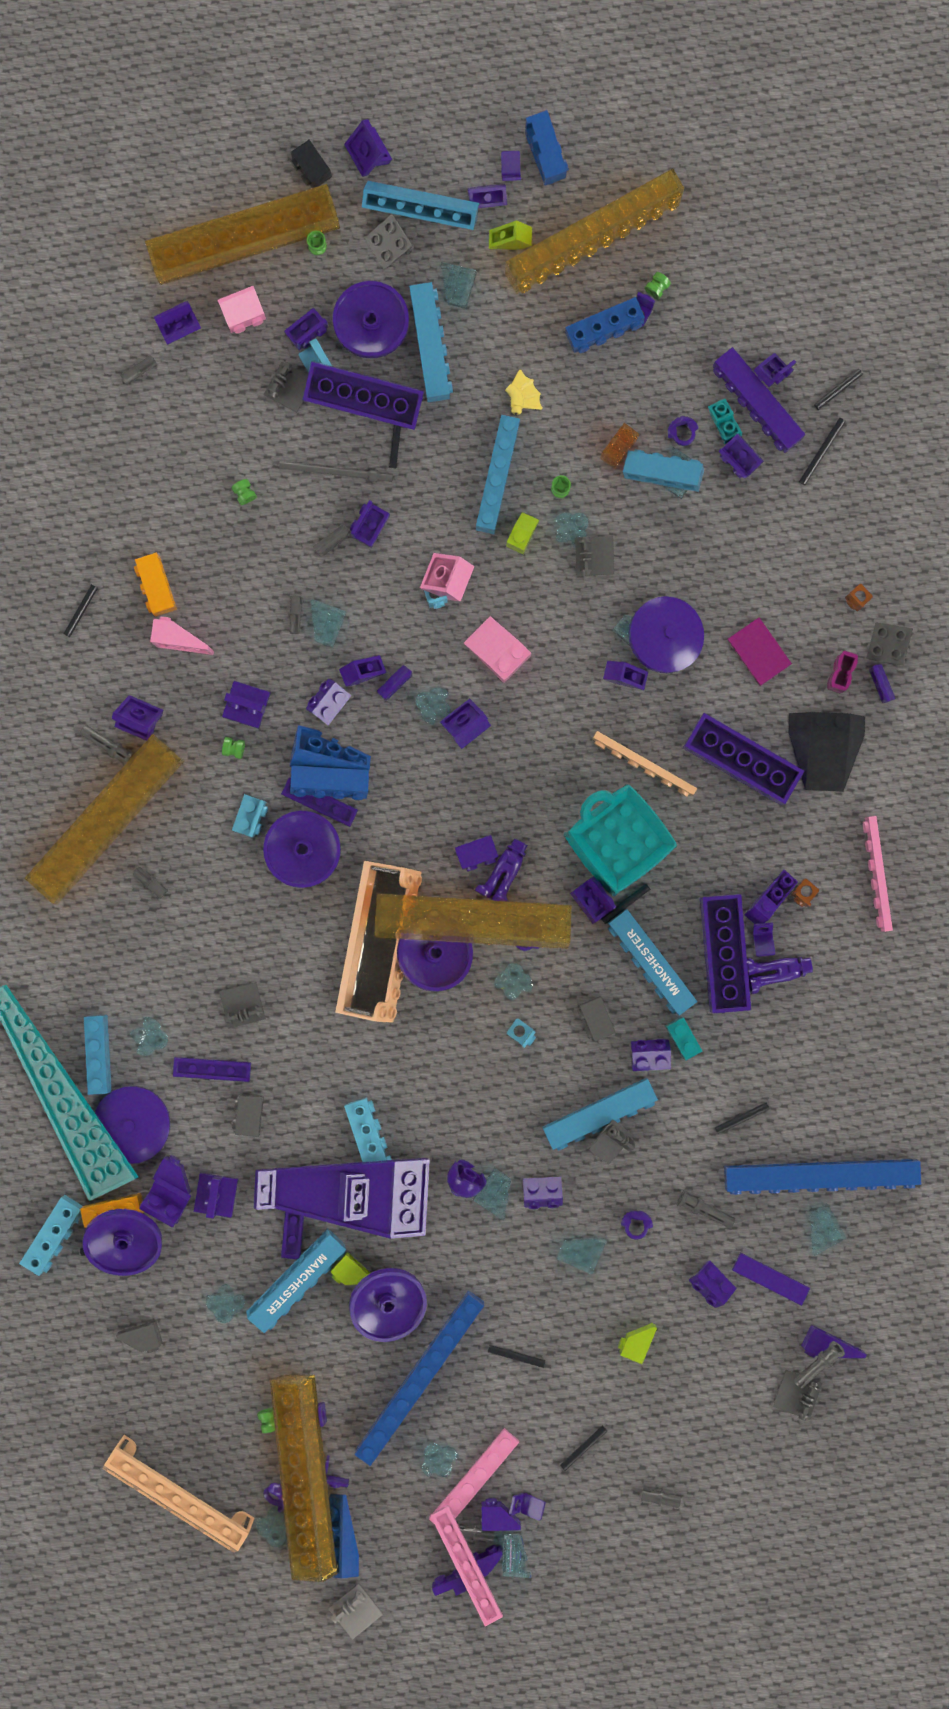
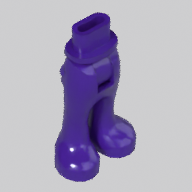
M514 838L512 844L507 846L508 849L498 859L488 881L485 884L478 885L474 891L490 899L501 875L505 873L502 883L491 900L507 907L509 903L507 892L520 870L523 857L526 855L524 852L528 845Z
M802 957L782 958L756 963L752 958H747L748 976L766 971H777L770 975L749 977L751 994L758 993L762 986L791 981L804 977L808 973H813L810 957L804 959Z

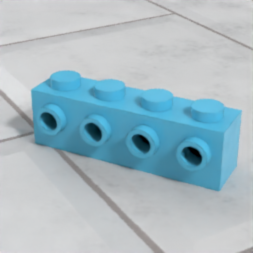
M368 1097L345 1104L344 1107L362 1161L392 1160L391 1156H387L385 1149L388 1148L384 1137L381 1138L379 1130H381L380 1122L378 1119H374L372 1113L375 1111L373 1101H368Z
M66 1195L62 1196L19 1264L38 1276L43 1272L47 1273L53 1264L51 1259L54 1255L57 1257L63 1249L61 1243L64 1239L68 1240L74 1230L71 1229L75 1222L78 1224L82 1219L80 1209L83 1206Z

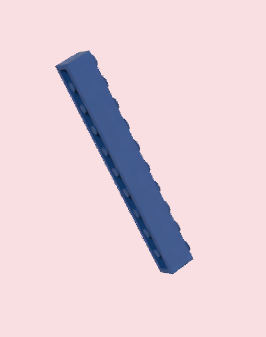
M917 1159L724 1166L725 1190L732 1195L742 1194V1191H749L750 1194H760L761 1190H769V1193H780V1190L796 1193L800 1192V1189H807L808 1192H818L819 1188H826L827 1191H838V1188L845 1187L846 1190L850 1191L858 1190L857 1187L875 1190L877 1186H884L885 1189H896V1186L903 1185L904 1188H915V1185H921V1164Z
M469 1290L359 1443L355 1450V1456L369 1466L372 1465L484 1307L483 1300Z

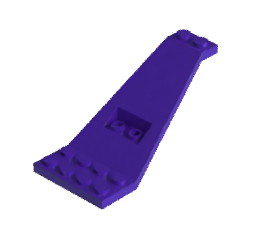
M415 1158L255 1170L254 1209L275 1208L390 1239L425 1236L430 1159Z

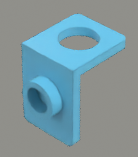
M424 590L429 608L434 607V609L444 607L445 603H448L447 596L433 599L430 597L429 592Z
M518 1018L507 1031V1034L524 1048L526 1045L530 1046L536 1038L534 1035L536 1033L535 1030ZM518 1025L523 1026L525 1029V1034L521 1037H517L514 1034V1028Z

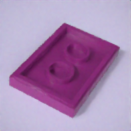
M760 617L727 639L759 686L792 664Z

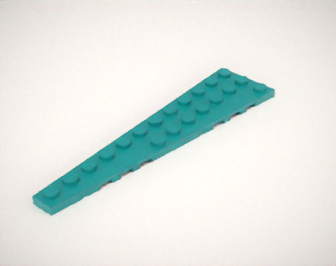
M7 985L1 986V1023L88 1200L91 1201L138 1178L130 1163Z

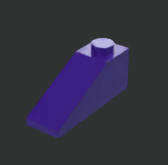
M813 1325L810 1326L801 1344L805 1350L804 1353L813 1358L818 1356L821 1351H825L832 1341L837 1342L843 1348L845 1355L842 1358H866L867 1356L863 1350Z

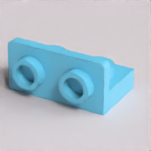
M244 794L232 831L252 838L255 837V834L259 835L262 824H259L261 817H265L268 810L267 802Z

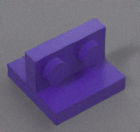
M368 119L362 120L344 143L362 177L369 175L374 167L387 165L393 160L375 127H372Z
M233 681L230 694L226 693L224 698L227 703L222 717L259 729L271 693Z
M128 695L113 712L112 719L116 721L114 727L150 742L155 725L162 717L164 710Z
M470 698L440 721L461 749L491 726L487 716Z
M200 1173L193 1212L204 1213L206 1218L212 1219L216 1215L232 1218L238 1178Z
M157 1177L139 1209L173 1228L180 1220L191 1195Z

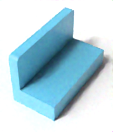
M316 338L310 341L311 347L299 353V357L308 373L311 361L332 366Z

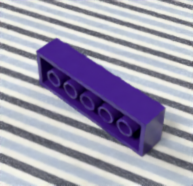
M311 361L303 400L415 430L424 390Z
M705 713L701 715L683 746L684 750L781 806L786 804L804 773V770Z
M741 894L700 897L710 1013L751 1010Z

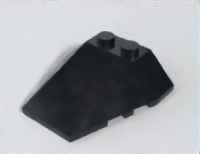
M828 712L789 713L788 734L798 766L804 770L801 778L805 790L844 792L865 736V716Z

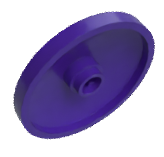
M378 281L359 282L346 289L338 298L333 311L334 331L342 346L352 354L363 358H380L395 351L404 341L409 327L408 308L402 296L391 286Z
M657 597L643 604L633 615L629 625V642L634 655L645 667L659 673H675L687 668L698 658L704 643V628L697 612L685 601L675 597Z
M294 811L283 815L272 824L264 840L263 852L269 870L278 880L292 887L307 888L322 883L332 875L340 860L341 843L337 831L327 819L310 811Z
M441 914L425 915L412 921L402 932L397 945L398 964L407 980L416 987L432 992L444 991L459 984L468 974L473 960L472 942L466 930L456 920Z
M126 1086L116 1089L106 1095L95 1110L96 1116L130 1164L141 1163L152 1158L163 1148L170 1133L168 1109L158 1095L146 1088Z
M114 1209L101 1213L88 1224L84 1232L83 1250L87 1259L99 1270L112 1275L129 1276L147 1270L157 1261L162 1249V1235L157 1224L145 1214L134 1210Z
M397 1268L377 1270L364 1277L354 1288L349 1301V1313L354 1327L366 1338L379 1342L395 1341L410 1334L421 1323L427 1307L426 1294L420 1281L413 1274Z

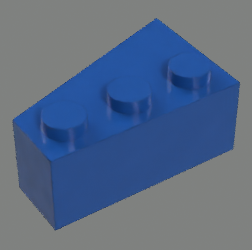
M548 110L526 117L525 135L544 185L546 186L565 179L566 173L569 170L568 164L565 159L563 160L561 146L557 142Z

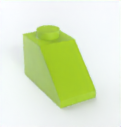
M517 220L489 230V249L521 250L532 246V227Z
M522 512L507 540L506 547L524 555L539 520Z
M346 1252L331 1269L332 1278L340 1284L342 1282L344 1285H357L364 1277L371 1273L349 1252Z
M650 1323L626 1333L625 1338L621 1337L618 1344L620 1355L643 1364L657 1330L656 1325Z

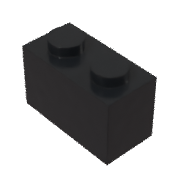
M307 140L291 151L292 160L290 162L296 171H301L303 174L301 178L306 186L310 185L314 190L332 178L330 168L310 140Z

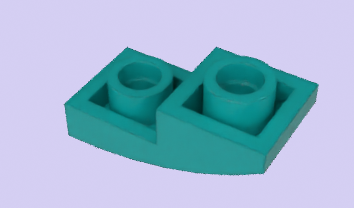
M726 399L708 406L711 417L725 444L736 434L742 436V431L734 419V413Z

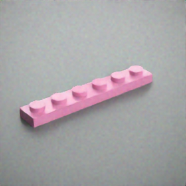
M867 817L865 822H863V831L868 836L865 846L867 852H870L871 860H868V867L870 871H873L871 887L876 892L874 907L878 909L879 917H876V923L882 932L893 931L877 817Z
M504 1428L434 1512L449 1505L454 1518H456L518 1445L519 1440Z
M449 1505L431 1514V1518L484 1626L502 1618L503 1614Z

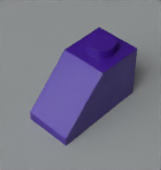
M380 655L352 661L339 669L346 687L360 684L387 673Z
M607 661L603 679L614 684L644 690L648 671L626 662Z
M172 1155L164 1157L152 1179L156 1180L159 1177L185 1193L190 1194L191 1189L184 1166L180 1164L181 1160Z
M487 1498L485 1501H481L482 1531L521 1530L520 1520L515 1515H509L510 1510L501 1501H497L495 1498Z

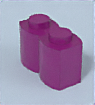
M844 650L836 657L833 665L834 672L830 675L827 682L828 690L841 694L848 689L852 680L851 673L855 670L858 663L857 654Z

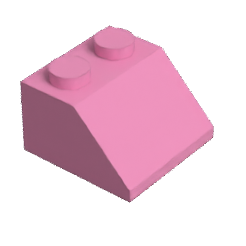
M254 286L218 300L231 333H241L246 329L245 327L261 325L263 320L266 319Z
M434 553L420 588L440 597L447 596L448 600L461 601L474 566L459 556Z

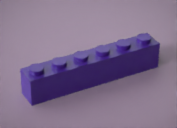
M733 347L714 362V374L718 378L722 377L726 382L725 386L728 391L734 392L737 395L739 404L742 407H747L750 411V417L763 426L762 431L766 436L773 438L775 441L774 445L779 451L788 452L804 438L806 434Z

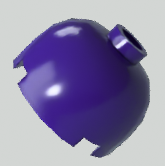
M462 1159L458 1162L455 1161L450 1167L447 1182L455 1196L472 1198L485 1187L486 1178L483 1173L479 1175L471 1168L475 1166Z

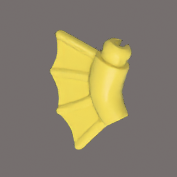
M522 370L517 372L512 384L505 390L511 397V412L513 414L517 413V415L522 413L523 408L542 409L540 404L541 393L535 388L534 380L526 377Z

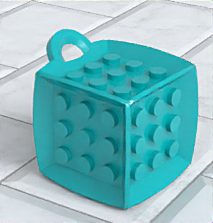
M625 784L614 793L601 790L591 794L582 804L580 810L581 819L570 831L564 832V837L581 862L611 896H616L620 891L637 881L662 861L674 848H677V843L666 826L647 802L629 784ZM605 801L591 811L592 806L596 802Z

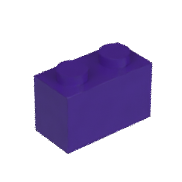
M491 835L455 847L462 870L466 869L467 872L478 869L477 865L485 863V866L495 863V858L499 857Z

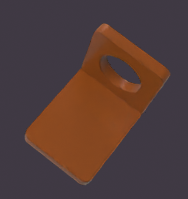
M859 584L845 599L848 606L858 612L873 598V595L862 584ZM857 591L865 593L866 598L864 601L861 602L855 596Z
M804 879L791 895L795 897L794 901L799 906L810 907L812 905L810 901L816 896L819 889L808 879ZM803 886L811 887L812 894L809 897H804L801 894Z

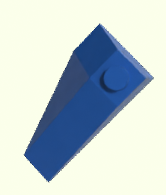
M298 725L291 752L290 767L308 766L370 770L371 756L351 746L343 748L338 744L339 740L334 738L331 741L321 737L322 732Z
M330 1494L325 1513L327 1525L325 1530H321L320 1537L323 1538L321 1548H317L315 1554V1575L341 1579L359 1577V1553L347 1496L343 1494Z

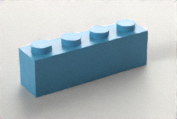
M638 449L634 451L628 450L623 469V475L626 479L699 492L704 473L703 464L698 460L691 459L685 461L677 456L669 458L663 457L659 453L646 454Z
M108 1015L84 1017L88 1095L107 1094L112 1092Z

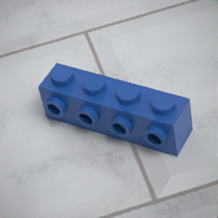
M634 297L565 327V333L573 352L579 351V353H584L592 345H602L611 337L618 338L630 329L634 331L641 328L645 317L637 298Z
M292 766L290 794H294L297 797L313 795L316 798L332 796L335 799H343L344 797L354 800L367 799L369 770Z

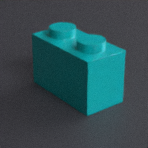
M681 1016L665 1025L684 1060L687 1061L702 1052L684 1017Z

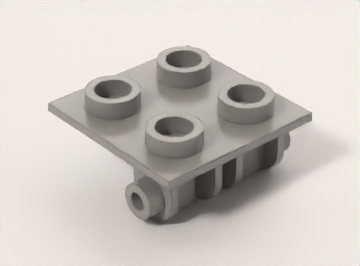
M359 1584L328 1608L332 1613L331 1618L333 1622H339L352 1640L383 1615Z

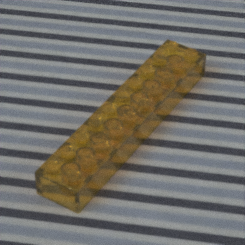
M670 169L507 260L505 276L516 294L519 292L522 294L526 293L535 283H544L548 276L553 273L554 275L560 274L564 271V267L569 264L571 266L576 265L581 261L580 258L586 255L588 257L594 255L598 248L602 246L606 248L614 242V239L618 237L624 238L629 235L630 230L644 227L647 224L646 221L652 218L653 220L660 218L663 212L668 209L670 211L676 209L680 205L684 186L674 169Z
M325 184L146 240L145 243L159 284L162 285L305 240L311 231L316 230L324 234L340 229V224L328 185Z
M152 734L24 879L52 904H58L185 761L161 739Z
M377 893L374 937L568 949L571 940L572 905Z
M282 1375L271 1379L270 1387L292 1580L324 1582L337 1575L315 1375Z

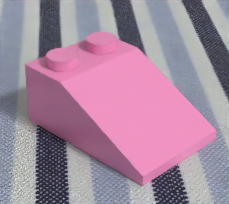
M491 616L464 642L503 683L531 657V652Z
M160 617L153 620L150 642L156 647L209 655L214 654V651L208 645L177 625L174 621H171V618Z

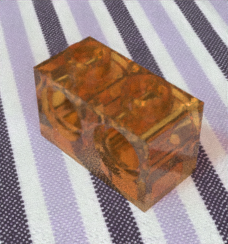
M623 423L601 453L600 459L616 469L627 455L628 450L638 440L639 433L626 423Z

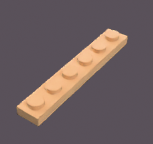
M597 731L594 735V744L599 748L605 749L607 747L612 750L611 754L619 759L622 757L629 760V765L634 768L640 766L645 769V774L652 778L655 776L661 778V783L670 788L672 785L678 788L677 792L685 797L695 794L697 788L602 733Z

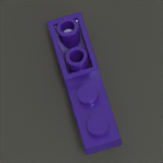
M491 1545L485 1549V1552L480 1554L478 1552L472 1553L484 1578L492 1571L502 1557L501 1545L497 1547L496 1545ZM457 1569L449 1576L440 1575L435 1578L434 1582H432V1590L435 1596L451 1589L454 1590L456 1596L467 1591Z

